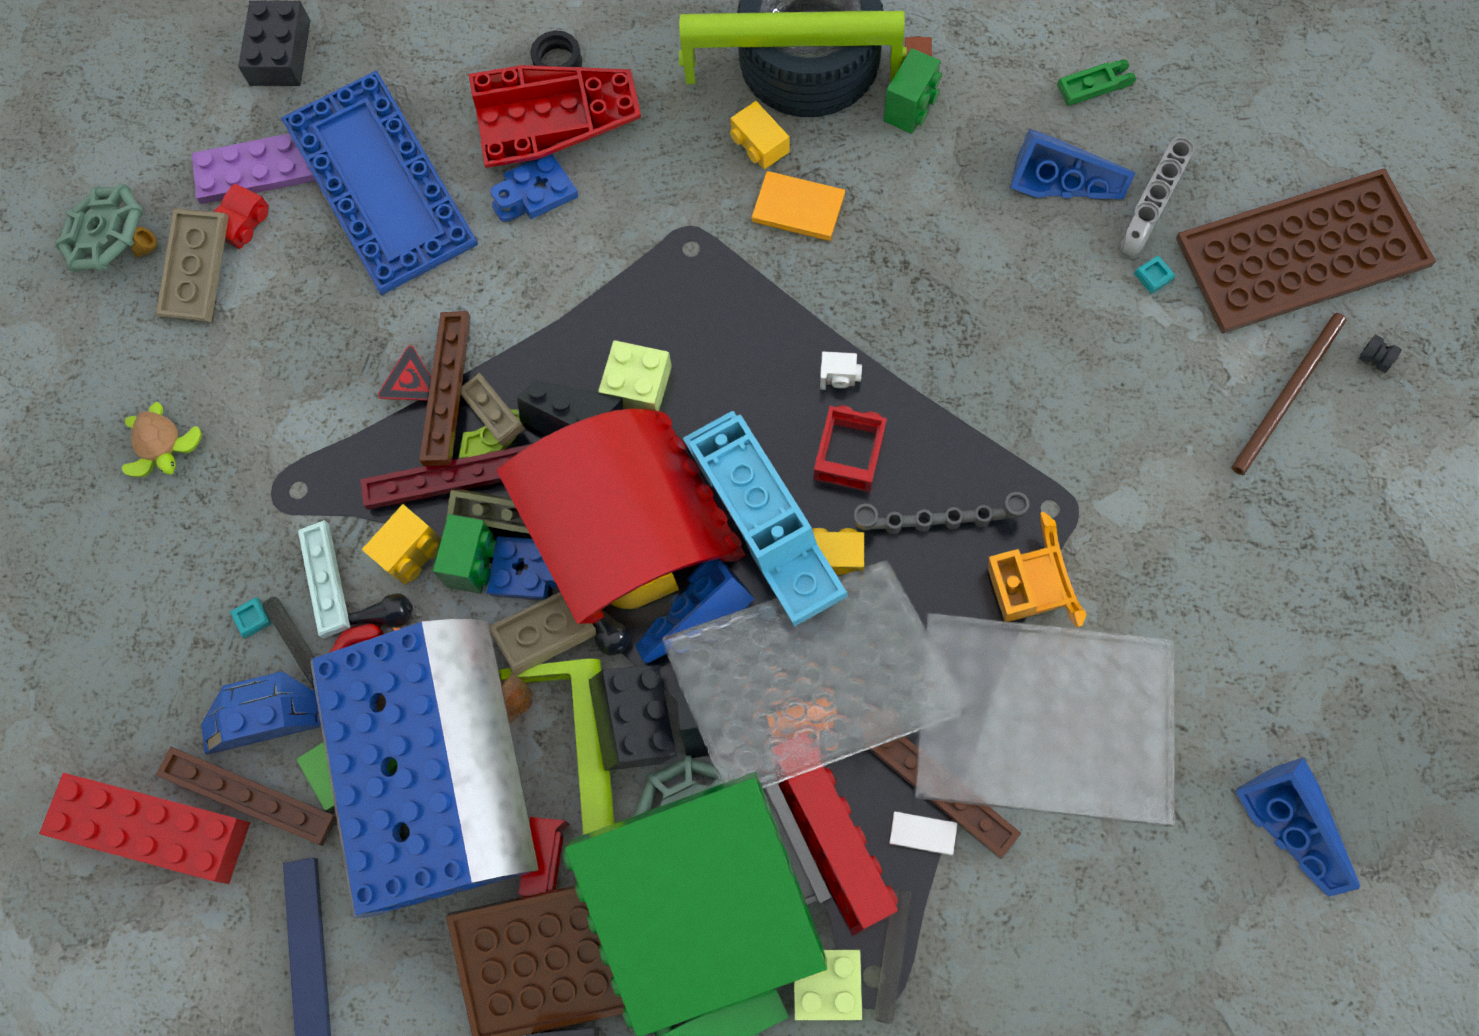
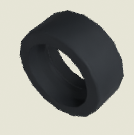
M553 30L545 32L537 37L532 44L530 55L533 66H548L542 63L541 59L545 53L557 48L566 49L572 54L567 62L558 65V67L582 66V56L578 41L573 35L565 31Z

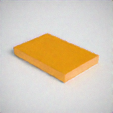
M767 171L752 214V222L831 241L845 197V189Z

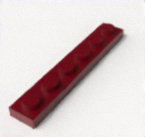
M530 445L452 460L451 465L422 466L360 479L363 505L369 510L450 493L451 490H466L500 483L502 480L496 470Z

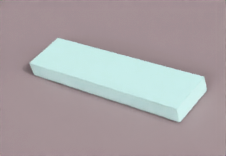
M323 520L298 530L318 636L326 638L349 629L350 623L330 525Z

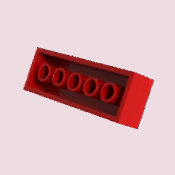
M805 732L772 748L764 763L771 777L774 776L808 849L852 936L899 911L896 907L898 899L891 886H885L880 876L882 868L874 855H869L864 845L867 841L863 831L858 825L854 826L849 817L851 809L848 802L843 796L839 798L834 788L836 781L828 767L824 769L819 759L821 752L814 739L809 740Z
M63 773L39 834L210 881L229 884L251 822Z

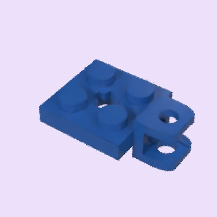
M553 154L532 160L503 173L504 181L496 184L490 190L491 197L494 199L492 208L502 222L511 221L524 215V210L529 218L533 219L578 198V190ZM538 182H544L546 188L542 189L540 186L535 187ZM510 207H511V209H510L509 211H507V212H504V211L501 210V209H507V208H510Z
M497 536V545L493 557L487 594L495 597L544 600L548 596L549 586L553 589H558L533 539ZM524 561V564L528 565V569L523 570L521 575H518V571L515 570L516 566Z

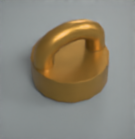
M136 227L132 239L134 244L130 248L136 258H140L142 255L151 254L157 247V239L150 230L144 227Z

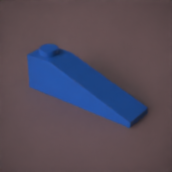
M1029 128L1017 156L1010 188L1034 197L1061 196L1062 198L1124 199L1136 173L1057 138Z
M721 559L705 561L699 565L687 578L690 584L682 595L675 594L670 600L672 605L665 616L657 617L635 647L646 664L671 652L673 648H678L731 621L739 613L744 612L754 600L747 587Z
M1303 757L1275 766L1237 788L1236 793L1251 820L1259 828L1263 826L1276 839L1274 843L1281 850L1286 849L1299 862V868L1328 897L1360 888V883L1321 788Z

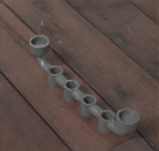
M1012 492L1006 497L1002 508L991 509L987 505H980L976 510L961 511L957 507H951L946 512L931 513L929 510L923 509L914 515H901L898 512H891L886 517H878L877 509L873 505L861 504L855 509L853 520L859 529H886L890 534L899 533L902 527L913 526L918 531L925 532L932 525L944 524L948 529H957L961 523L974 522L978 527H986L991 520L1023 517L1029 508V499L1021 492ZM983 513L987 518L982 519L978 514ZM949 516H955L958 520L951 521ZM926 518L928 523H921L919 519ZM896 520L899 525L893 526L889 521Z

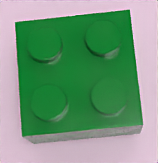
M913 48L910 49L887 88L884 122L913 134L917 125L922 126L928 113L927 108L929 104L934 105L939 96L940 90L937 87L942 78V73L939 72L941 60Z
M448 514L433 572L447 588L481 594L483 585L486 586L490 578V568L488 566L490 558L494 557L497 540H495L496 538L484 520Z

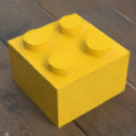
M402 504L362 550L393 577L406 585L419 576L422 570L421 567L428 559H433L437 556L442 538Z

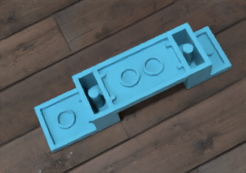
M731 411L683 438L685 445L709 485L715 488L743 535L753 559L794 627L848 597L847 591L817 545L812 527L741 414L736 416L735 412Z

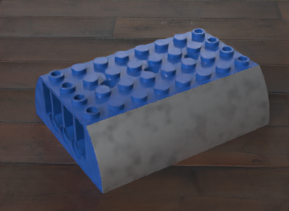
M476 619L423 621L312 658L310 662L353 918L374 917L539 870L488 621ZM383 694L386 699V705L379 712L376 702L378 697ZM392 758H395L398 768L396 773L391 776L388 772V763ZM403 823H406L410 830L406 841H403L399 835V830Z

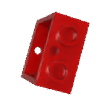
M844 405L830 406L814 466L813 479L870 492L887 418L882 417L876 412L861 413L853 411L852 408ZM834 425L876 434L868 470L826 461Z

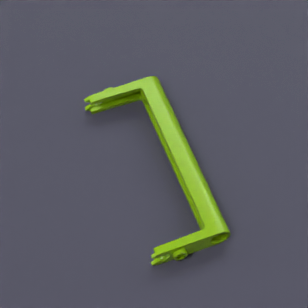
M904 11L680 14L681 50H679V67H684L686 84L691 85L696 84L694 67H696L695 48L890 45L891 82L907 56V47H903Z
M579 659L546 664L540 663L516 676L513 675L510 668L499 669V678L501 681H505V685L571 679L583 835L614 824L610 771H604L588 681L601 671V660Z

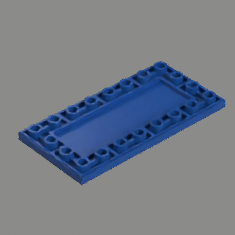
M377 70L281 117L381 295L478 245L476 238Z

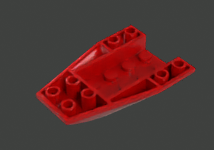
M518 65L468 74L481 136L480 143L485 168L540 159L618 129L641 118L631 69Z

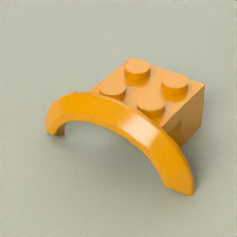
M1041 512L1040 525L1044 549L1020 554L1019 549L990 556L988 559L987 568L1003 619L1006 623L1064 607L1073 625L1079 628L1083 625L1087 615L1078 602L1068 577L1059 546L1055 520L1047 513Z

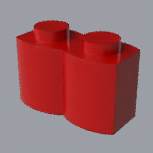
M236 183L231 186L223 197L221 205L213 211L225 213L229 216L225 242L238 249L249 243L253 237L254 227L266 219L269 205L262 196Z

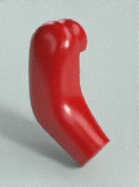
M375 624L349 628L339 635L330 652L384 635V633Z

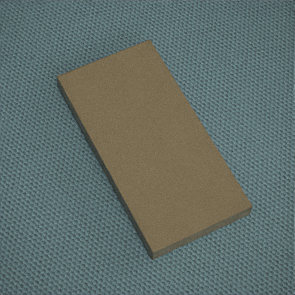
M173 208L156 316L212 323L229 218L227 214Z

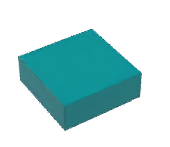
M1159 255L1137 268L1134 272V275L1151 294L1173 281L1176 276Z
M257 597L230 611L241 636L245 639L272 624L260 599Z

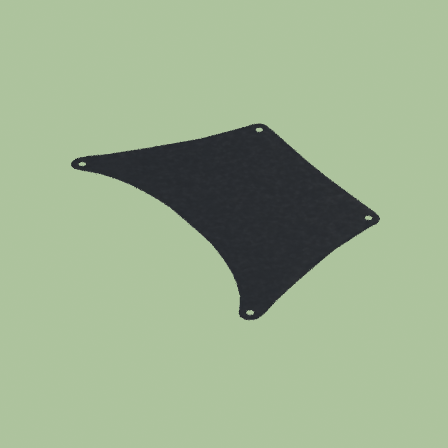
M684 226L670 232L654 248L563 317L463 374L462 386L480 373L509 409L518 410L517 397L534 380L598 393L614 340L667 351L670 355L672 367L659 411L669 416L672 421V428L677 436L683 440L685 436L731 411H734L736 416L741 414L812 529L824 528L828 532H839L841 529L852 528L856 529L857 532H864L863 575H837L847 591L848 597L794 627L753 559L743 535L715 488L709 485L700 470V477L712 490L715 503L726 514L727 523L732 532L741 540V548L745 553V556L737 562L724 563L747 587L754 600L744 612L739 613L731 621L680 647L708 644L710 655L717 656L719 673H713L714 682L720 681L722 699L717 700V707L723 708L725 727H720L723 747L746 775L756 771L760 782L771 777L764 762L771 749L778 746H774L766 715L826 698L828 704L834 703L838 716V721L833 722L834 728L809 735L808 738L809 740L814 739L821 752L819 759L824 769L828 767L836 781L834 788L839 798L843 796L848 802L851 809L849 817L854 826L858 825L863 831L867 841L864 845L869 855H874L882 868L880 876L885 886L889 885L894 890L898 899L896 907L899 911L852 936L832 895L831 898L823 901V904L830 918L837 950H860L862 1007L877 1010L895 1002L907 984L915 959L925 906L941 856L939 853L890 845L889 840L894 811L949 822L952 819L854 738L852 733L870 711L873 710L960 783L964 784L1006 658L1027 618L1004 622L987 568L988 559L990 556L1019 549L1020 554H1025L1045 548L1040 525V507L1046 500H1053L1060 507L1059 515L1052 519L1055 520L1057 526L1060 550H1062L1065 542L1077 526L1079 505L1075 497L1056 481L905 383L844 339L715 236L697 226ZM688 241L697 242L700 246V252L694 257H688L682 251L683 245ZM822 352L857 353L856 364H862L861 382L855 381V386L847 388H835L832 385H826V390H820ZM460 395L452 460L459 459L463 432L476 431L485 426L462 395ZM416 401L360 432L306 455L286 467L277 475L272 485L271 498L273 505L280 512L288 515L354 516L386 523L403 504L442 538L447 521L450 493L367 510L363 505L360 479L423 466L419 459L428 401ZM844 405L852 408L853 411L861 413L876 412L882 417L887 418L870 492L813 479L814 466L830 406ZM523 423L525 430L518 434L505 449L530 445L548 435ZM834 425L826 461L868 470L876 434ZM686 446L685 451L687 452L690 459L696 463V461L694 460L693 456L691 455L690 451ZM300 481L305 483L308 487L306 495L301 499L292 498L289 494L291 485ZM503 482L466 489L467 491L511 498ZM1012 492H1021L1029 499V508L1023 517L991 520L986 527H978L974 522L961 523L957 529H948L944 524L932 525L925 532L918 531L913 526L902 527L899 533L890 534L886 529H859L853 520L854 511L861 504L873 505L877 509L878 517H886L891 512H898L901 515H914L923 509L929 510L931 513L946 512L951 507H957L961 511L976 510L980 505H987L991 509L1002 508L1006 497ZM983 513L978 514L982 519L987 518ZM949 516L951 521L958 520L955 516ZM926 518L919 519L921 523H928ZM896 520L889 521L893 526L899 525ZM488 527L496 538L495 540H497V536L532 539L528 533ZM491 557L489 563L492 564L493 558ZM524 561L520 562L515 569L518 571V575H521L523 570H527L528 565L524 564ZM703 562L672 572L679 589L678 591L636 609H621L612 604L603 608L613 619L626 626L629 631L630 643L622 654L637 667L659 665L663 688L676 700L672 651L646 664L635 646L656 618L665 616L672 605L670 600L675 594L682 595L690 584L687 578ZM549 586L548 596L551 597L559 593L560 590ZM872 965L880 967L884 972L885 978L883 984L875 988L867 986L863 979L865 969Z

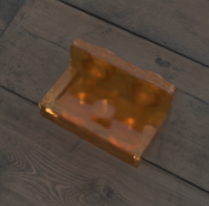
M513 674L510 675L501 687L510 723L516 719L519 713L524 714L529 709L533 701L531 698L534 695L523 681Z

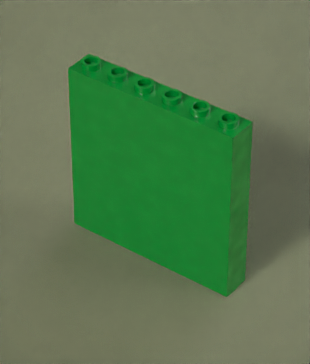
M756 771L571 839L565 847L566 851L563 853L565 864L569 871H574L578 882L575 884L578 898L587 905L590 913L587 915L589 927L593 934H598L601 946H599L601 959L605 965H609L613 974L611 983L614 993L617 997H622L625 1005L623 1009L625 1022L628 1028L633 1027L636 1036L653 1033L827 970V956Z

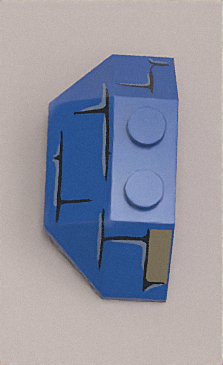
M283 671L222 686L201 724L204 751L206 755L321 727L315 692Z

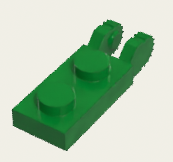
M1121 59L1120 61L1107 62L1058 79L1057 87L1067 106H1071L1117 89L1131 86L1136 81V76L1130 72L1116 77V75L1123 73L1129 67L1128 61Z

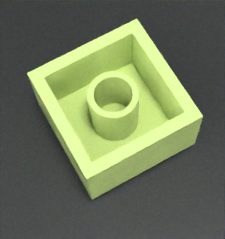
M614 340L598 393L623 398V410L639 408L659 411L672 367L669 352Z
M824 950L827 956V970L794 981L795 1020H862L860 950Z

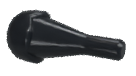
M403 594L386 595L382 601L361 611L348 613L350 625L370 623L396 628L401 627L410 621L413 605Z
M602 609L601 612L604 617L598 622L592 623L597 633L595 643L600 651L606 655L621 654L630 643L629 631L626 626L617 622Z

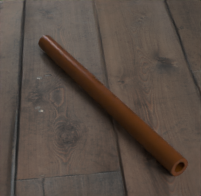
M1340 313L1333 314L1231 468L1235 473L1245 475L1346 323L1347 319L1344 315Z

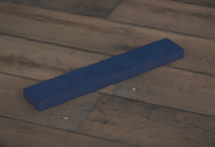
M318 858L283 863L295 1036H331Z

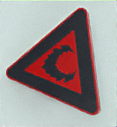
M408 346L378 392L379 399L428 401L431 376L413 346Z

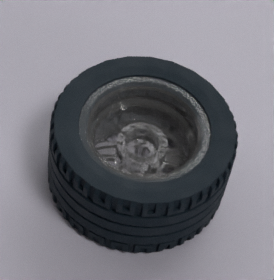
M741 0L738 4L737 13L884 10L880 0ZM882 45L738 47L742 76L745 78V83L749 85L751 92L767 106L781 113L797 117H821L834 114L857 102L869 90V86L874 83L880 66Z

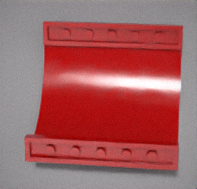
M639 408L624 409L581 420L533 443L496 470L577 624L598 622L604 617L601 612L603 608L633 590L669 573L715 559H721L722 562H737L745 556L741 548V540L730 529L726 514L718 508L713 499L712 490L703 482L699 475L700 470L697 464L688 456L685 451V443L676 435L672 428L671 419L664 412Z

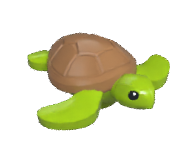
M155 402L149 407V412H140L137 417L130 416L125 419V424L132 429L131 443L133 450L140 459L133 463L124 464L122 471L131 477H145L153 471L156 462L161 472L172 475L176 462L171 454L173 452L190 453L201 440V430L199 427L194 426L188 433L178 438V430L175 424L162 416L163 406L159 402Z

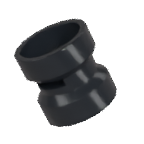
M1375 334L1358 359L1365 363H1376V369L1385 374L1396 361L1402 349L1396 345L1387 346L1384 338Z

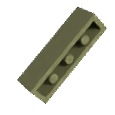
M461 489L451 490L447 517L448 514L484 520L488 527L530 534L511 498Z

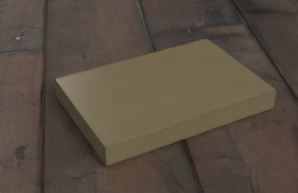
M561 592L489 626L490 633L514 676L597 635L592 623H576Z

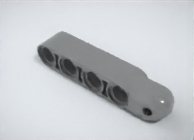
M1177 137L1167 147L1130 219L1129 227L1121 242L1122 253L1136 256L1144 248L1194 152V145L1189 139Z

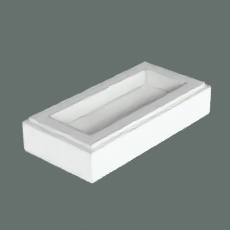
M894 811L889 844L952 856L957 823Z

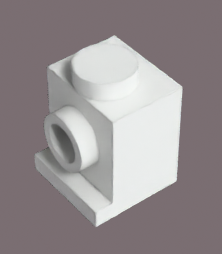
M822 352L820 390H826V385H832L835 388H847L855 386V381L861 382L862 364H856L857 353Z

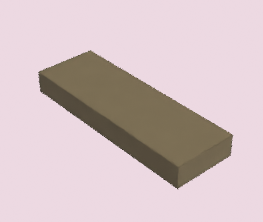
M480 373L461 387L462 397L502 447L525 430V427Z

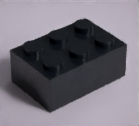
M249 1L238 68L249 86H301L310 28V19L301 1Z
M659 665L603 669L588 680L604 771L660 765L676 756Z

